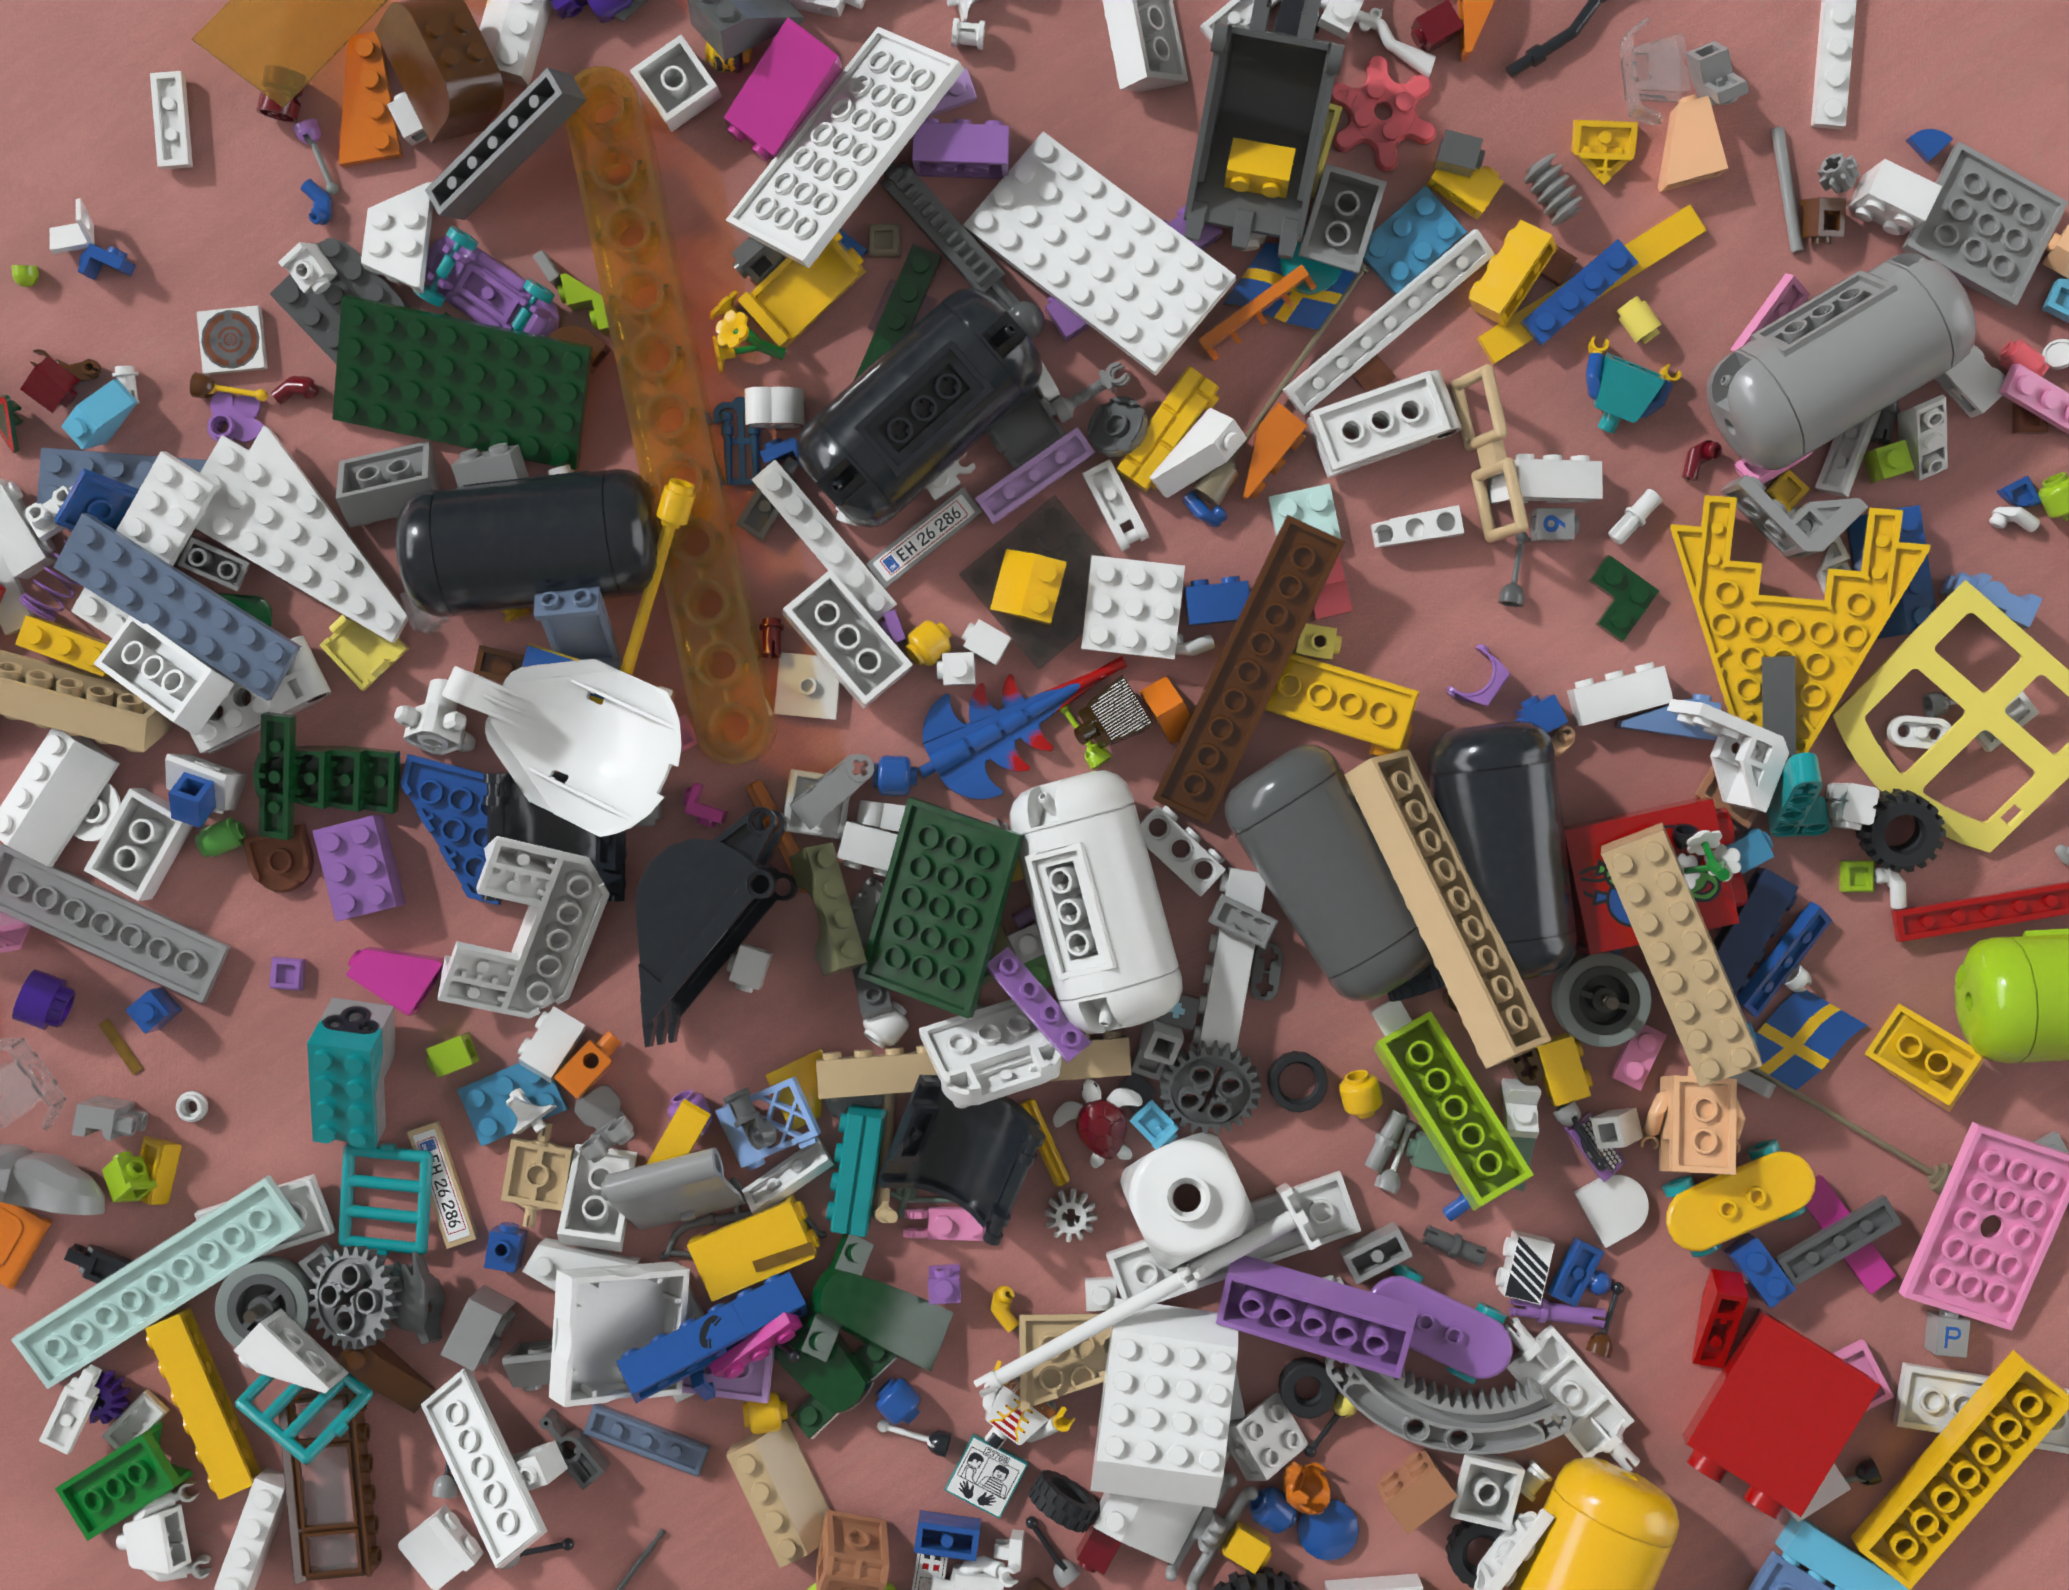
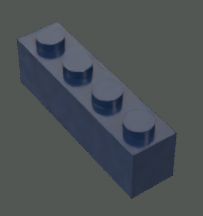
M1757 867L1746 885L1748 894L1747 904L1736 907L1740 923L1723 926L1713 941L1735 996L1738 991L1741 992L1748 984L1750 978L1748 973L1752 966L1757 965L1762 960L1765 954L1764 946L1769 937L1773 938L1781 927L1779 920L1785 911H1789L1797 899L1795 893L1799 887L1767 868Z

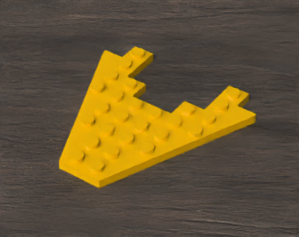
M1705 495L1701 527L1671 524L1670 529L1728 713L1762 727L1761 657L1795 656L1796 754L1809 752L1930 551L1931 545L1899 542L1903 510L1869 508L1861 571L1827 569L1824 600L1759 595L1762 563L1730 561L1737 498Z

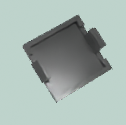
M1035 389L988 432L990 434V441L999 454L1003 453L1014 470L1061 439L1066 433L1055 420L1054 415L1057 412L1047 398L1041 399Z

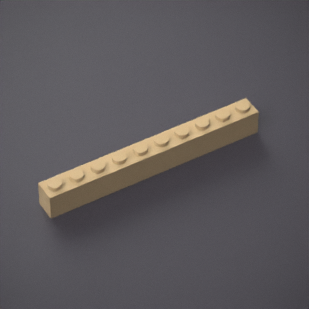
M1121 1030L1106 1031L1103 1033V1037L1090 1038V1034L1084 1033L1092 1043L1068 1063L1062 1057L1059 1076L1049 1081L1132 1075L1129 1037L1121 1035ZM924 1045L916 1046V1051L904 1052V1047L885 1048V1054H873V1049L855 1050L854 1056L842 1057L841 1052L823 1053V1058L816 1061L819 1099L913 1092L919 1075H937Z

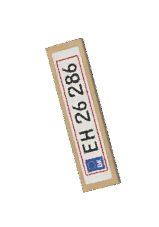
M440 1121L407 1131L414 1150L430 1151L433 1154L431 1204L446 1248L448 1249L477 1239L479 1236Z

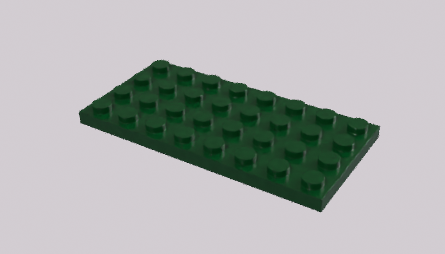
M345 295L341 301L332 419L481 451H489V447L500 443H507L508 447L519 445L524 460L557 467L569 465L572 470H576L579 467L593 346Z

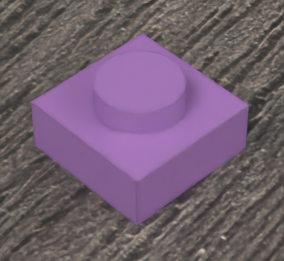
M894 609L884 613L886 621L881 622L882 629L893 639L896 645L905 642L906 635L897 611Z

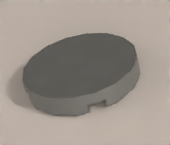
M1127 396L1109 399L1111 402L1105 406L1101 404L1089 421L1087 431L1091 444L1099 453L1107 457H1121L1131 453L1141 444L1147 433L1149 424L1147 413L1136 400Z

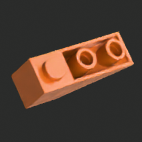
M1279 402L1256 429L1242 494L1244 502L1250 496L1253 499L1258 497L1267 486L1263 482L1264 478L1269 472L1276 475L1286 463L1283 455L1289 448L1295 451L1306 438L1302 432L1306 429L1307 425Z

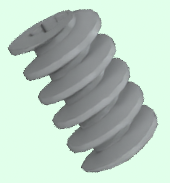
M1555 153L1547 155L1525 171L1529 173L1524 178L1525 184L1536 182L1530 190L1533 195L1542 193L1537 200L1538 205L1549 203L1543 213L1546 216L1556 214L1550 222L1552 226L1562 224L1586 207L1578 208L1577 206L1583 198L1582 195L1571 197L1572 192L1576 188L1575 184L1564 186V183L1570 177L1569 174L1558 176L1557 173L1563 167L1562 163L1551 165L1552 160L1556 156Z

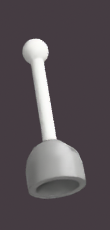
M1408 1119L1405 1124V1130L1391 1168L1378 1174L1374 1183L1375 1186L1398 1194L1401 1180L1396 1170L1410 1132L1416 1128L1413 1120Z

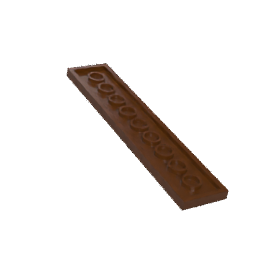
M1288 514L1286 515L1153 795V800L1207 825L1210 824L1345 544L1344 540Z

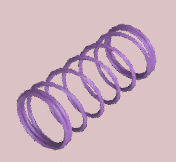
M53 553L54 556L59 557V554ZM43 566L46 571L53 574L68 588L71 595L68 596L56 592L38 580L33 579L35 584L45 589L57 600L61 609L47 606L27 593H23L19 600L37 616L49 622H55L57 615L53 611L64 610L63 603L56 595L64 598L74 597L73 590L65 581L76 585L80 584L57 574L47 566Z

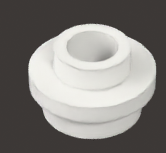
M188 1091L182 1094L176 1102L177 1114L186 1122L199 1121L207 1114L208 1101L200 1092ZM190 1101H194L197 1104L195 1112L189 1108Z

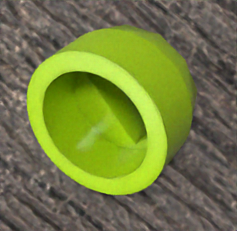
M11 265L13 280L19 286L31 287L38 281V266Z

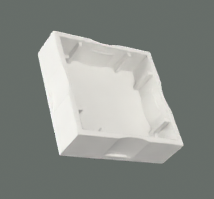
M675 1262L557 1270L549 1398L563 1407L607 1403L620 1398H633L616 1361L621 1359L622 1354L632 1348L641 1349L650 1344V1341L655 1336L661 1333L670 1334L679 1329L687 1315L690 1269ZM683 1379L648 1398L682 1395Z

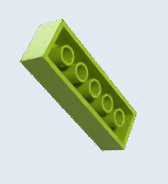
M1431 1011L1377 1041L1373 1048L1473 1211L1510 1191L1534 1175Z

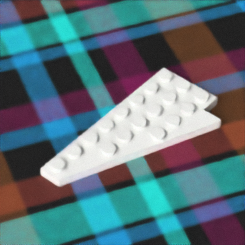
M263 426L250 450L222 435L200 474L219 485L195 528L391 643H395L408 622L410 615L270 428Z

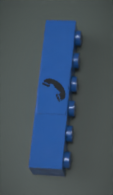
M790 1272L784 1275L775 1274L768 1278L761 1287L755 1290L753 1288L746 1289L739 1293L736 1297L737 1299L726 1305L725 1303L717 1304L708 1311V1314L701 1318H690L684 1321L679 1326V1329L670 1334L661 1333L655 1336L650 1341V1344L641 1349L632 1348L622 1354L621 1359L616 1362L635 1403L707 1367L782 1313L787 1312L798 1315L799 1318L808 1314L806 1302Z

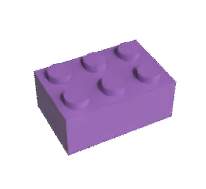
M926 118L913 135L912 161L917 176L1003 179L1004 176H1008L1010 157L1009 125H1003L1001 121L988 120L984 124H972L967 119H955L953 123H940L939 119Z
M372 815L312 831L336 922L406 904L384 815Z

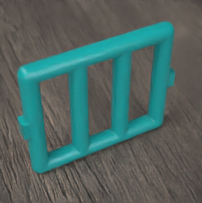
M349 1143L343 1147L339 1245L341 1247L367 1246V1249H377V1255L385 1256L389 1255L390 1252L426 1254L429 1240L433 1154L425 1150L396 1148L394 1143H383L381 1146H376L375 1150L354 1147ZM355 1157L420 1163L419 1181L355 1174ZM354 1187L418 1193L417 1211L353 1205ZM352 1217L417 1224L416 1242L351 1235Z
M349 1372L345 1378L328 1392H321L285 1430L273 1420L304 1389L302 1386L291 1383L262 1412L251 1402L275 1378L261 1374L235 1401V1406L297 1460L307 1465L316 1458L336 1435L340 1438L349 1429L347 1424L371 1400L373 1391ZM346 1385L357 1396L306 1449L294 1438Z

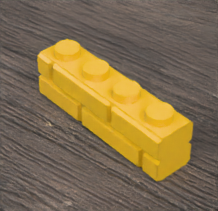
M1188 366L1149 421L1146 436L1141 444L1131 453L1126 454L1117 467L1116 472L1145 493H1147L1150 487L1156 490L1157 487L1149 477L1198 422V418L1203 411L1214 408L1220 399L1215 395L1219 389L1218 385L1204 377L1191 366Z

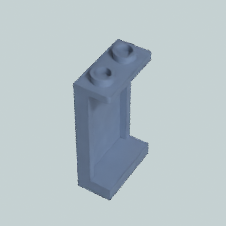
M599 586L535 593L534 617L536 621L541 620L552 651L580 660L596 659L618 670L621 669L622 656Z

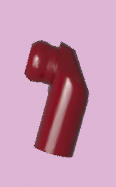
M291 376L275 388L271 395L278 403L283 404L294 394H303L306 399H313L319 393V387L314 384V380L310 377Z

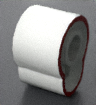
M797 387L746 388L745 426L770 430L803 428L805 426L804 390Z

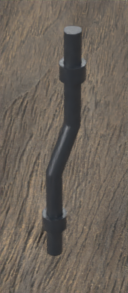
M1588 0L1570 27L1542 45L1536 44L1526 50V55L1506 67L1508 75L1513 78L1530 66L1536 67L1546 61V56L1575 39L1600 4L1607 0Z

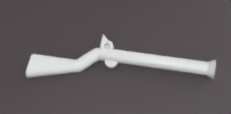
M1321 0L1320 8L1325 10L1329 0ZM1373 8L1369 13L1359 10L1354 22L1359 23L1360 30L1368 31L1370 28L1376 30L1388 51L1392 52L1420 74L1429 78L1436 59L1435 55L1395 40L1389 26L1381 19L1383 8Z

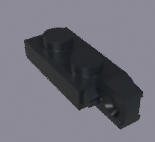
M76 1243L68 1248L64 1260L80 1266L78 1271L83 1274L82 1277L94 1283H99L132 1262V1260L100 1246L90 1244L87 1248Z

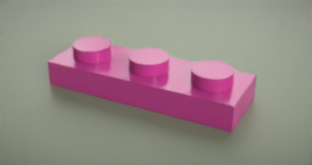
M784 1312L708 1366L714 1376L733 1379L741 1375L745 1370L744 1367L752 1361L756 1362L768 1356L770 1353L769 1349L778 1343L783 1344L791 1340L796 1335L795 1331L803 1327L798 1315Z

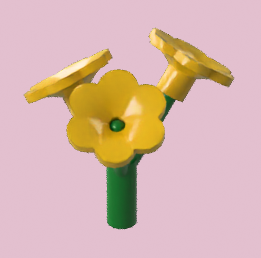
M737 290L723 298L718 306L710 312L709 316L711 320H714L719 315H725L724 319L720 320L716 325L718 337L716 335L712 336L719 374L723 373L725 360L736 358L735 355L759 351L782 360L786 353L785 348L760 339L747 325V315L739 312L733 306L734 301L738 297L739 292ZM744 340L753 344L750 346L738 347L741 341Z

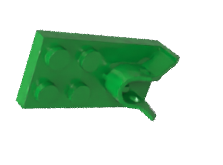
M162 1422L157 1423L55 1488L87 1541L175 1488L194 1474L191 1469L170 1464L160 1448V1439L164 1426Z

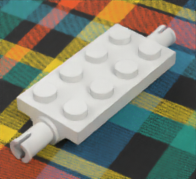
M1517 1317L1510 1320L1511 1324L1517 1329V1332H1514L1508 1324L1504 1327L1509 1332L1513 1343L1519 1348V1352L1511 1358L1506 1368L1523 1386L1527 1385L1526 1377L1528 1376L1538 1381L1541 1391L1549 1403L1561 1402L1569 1408L1572 1417V1427L1564 1435L1584 1458L1593 1457L1600 1452L1609 1453L1622 1469L1629 1472L1632 1471V1467L1625 1459L1628 1458L1635 1467L1639 1464L1640 1459L1624 1443L1623 1433L1634 1422L1633 1418L1551 1324L1536 1337H1533ZM1557 1413L1552 1415V1420H1556L1557 1423L1563 1421L1562 1417H1559Z

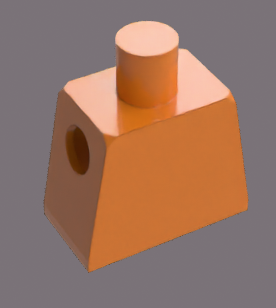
M608 1030L597 1043L589 1040L553 1078L575 1098L583 1097L615 1062L610 1056L622 1042ZM592 1054H595L599 1059L594 1068H590L587 1064V1059Z

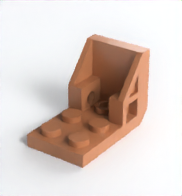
M826 1510L816 1564V1590H885L890 1567L886 1519Z

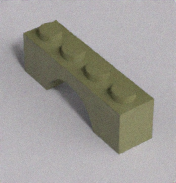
M833 842L806 847L790 856L789 859L797 887L808 892L818 912L820 929L815 950L823 977L850 971L867 963Z

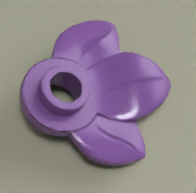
M218 391L212 397L210 402L212 416L207 426L211 438L217 442L222 435L232 441L236 439L241 442H251L257 438L262 427L265 426L262 422L256 420L261 408L260 401L255 397L243 395L233 398L231 393ZM224 423H228L229 428L227 432L222 433L221 426Z

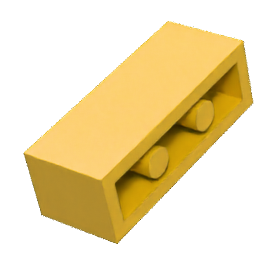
M1520 220L1515 229L1512 228L1507 233L1504 245L1499 253L1493 255L1490 259L1487 271L1481 280L1476 281L1472 286L1468 299L1474 311L1506 327L1556 252L1557 246L1553 235Z
M25 615L15 645L102 677L112 678L94 665L110 642L55 622H49L41 617Z

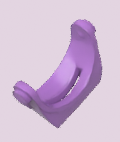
M1481 643L1480 645L1477 644L1475 649L1491 661L1493 673L1489 683L1483 689L1473 693L1459 692L1451 686H1448L1446 690L1448 691L1447 694L1454 699L1489 706L1510 676V673L1497 658L1488 652L1489 648Z

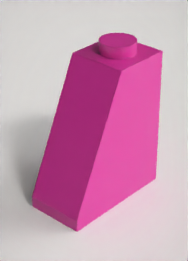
M368 947L362 949V951L358 949L352 955L348 962L350 969L346 975L405 1015L410 1016L417 1013L441 977L444 958Z

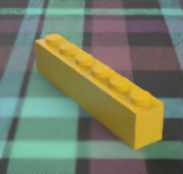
M191 1307L158 1320L146 1327L147 1344L150 1349L155 1351L159 1360L158 1368L160 1374L168 1381L171 1388V1399L174 1405L179 1407L184 1418V1429L194 1441L196 1457L206 1469L210 1489L216 1493L220 1500L251 1487L255 1477L261 1473V1469Z

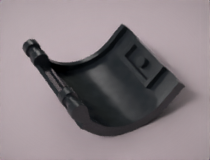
M509 772L484 773V783H487V795H483V805L488 806L487 845L496 836L589 857L609 890L610 895L607 901H625L626 830L617 834L599 837L529 802ZM554 772L552 777L564 784L569 778L568 775L561 772ZM482 895V900L486 901L503 900L495 897Z
M919 1075L877 1182L882 1188L921 1189L953 1201L969 1212L983 1227V1240L990 1245L998 1246L1003 1238L1002 1230L1010 1222V1212L1027 1172L1037 1159L1036 1150L1043 1145L1046 1136L1039 1129L1040 1124L1022 1106L1007 1096L979 1105L958 1108L942 1092L941 1081L938 1075Z

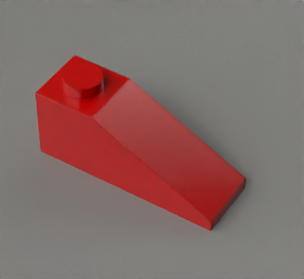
M1711 1268L1702 1294L1692 1354L1693 1364L1724 1368L1749 1299L1742 1273Z

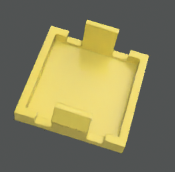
M343 614L329 627L333 634L320 644V647L361 691H365L409 650L399 637L395 643H391Z

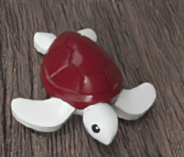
M1088 1078L1085 1079L1082 1085V1096L1086 1103L1083 1105L1071 1100L1062 1104L1053 1117L1054 1126L1059 1128L1069 1120L1076 1119V1129L1079 1138L1093 1152L1090 1158L1093 1168H1098L1104 1163V1159L1111 1160L1116 1155L1119 1159H1131V1149L1123 1144L1127 1132L1126 1117L1119 1107L1124 1105L1141 1106L1143 1103L1142 1097L1132 1089L1120 1087L1113 1090L1107 1099H1102L1100 1087L1095 1081Z

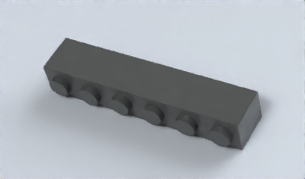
M547 67L425 189L440 216L465 220L587 101L573 75Z

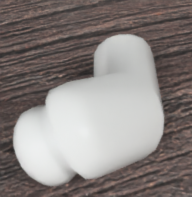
M1997 507L1991 512L1992 517L1989 519L1990 525L1997 529L2005 528L2007 521L2015 522L2028 532H2033L2040 524L2038 518L2022 507Z
M1875 868L1874 881L1878 884L1886 883L1890 888L1891 908H1906V882L1890 868Z

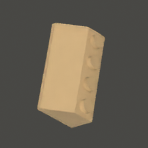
M782 1420V1427L778 1432L753 1434L732 1444L726 1456L779 1568L809 1555L819 1547L823 1518L826 1510H830L788 1420Z

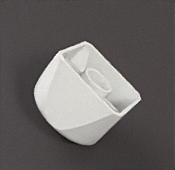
M1201 1132L1167 1144L1125 1168L1121 1175L1120 1184L1137 1225L1157 1264L1164 1268H1175L1253 1230L1257 1218L1245 1189L1224 1146L1215 1134ZM1186 1183L1197 1187L1201 1194V1202L1198 1208L1191 1212H1182L1173 1203L1175 1189Z

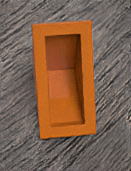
M1164 676L1139 692L1171 745L1181 739L1191 715L1167 676Z

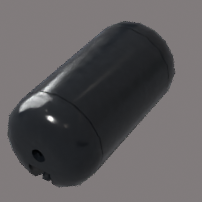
M973 288L959 289L947 296L941 304L939 303L815 416V419L812 418L804 426L797 438V459L804 471L849 520L856 525L866 528L882 526L891 521L898 512L900 513L1034 391L1040 382L1042 374L1041 355L1030 337L1009 315L1006 309L988 293Z
M612 469L589 472L588 470L463 485V487L430 490L416 494L402 507L396 524L397 561L405 591L418 609L438 617L534 607L535 593L599 586L603 599L634 596L643 593L644 589L653 579L657 566V543L662 525L661 519L656 516L657 508L652 487L641 475L631 470Z
M1527 721L1462 727L1444 732L1434 741L1428 755L1431 795L1456 844L1466 871L1499 932L1521 979H1532L1559 972L1571 963L1576 954L1577 934L1555 750L1551 737L1542 727Z

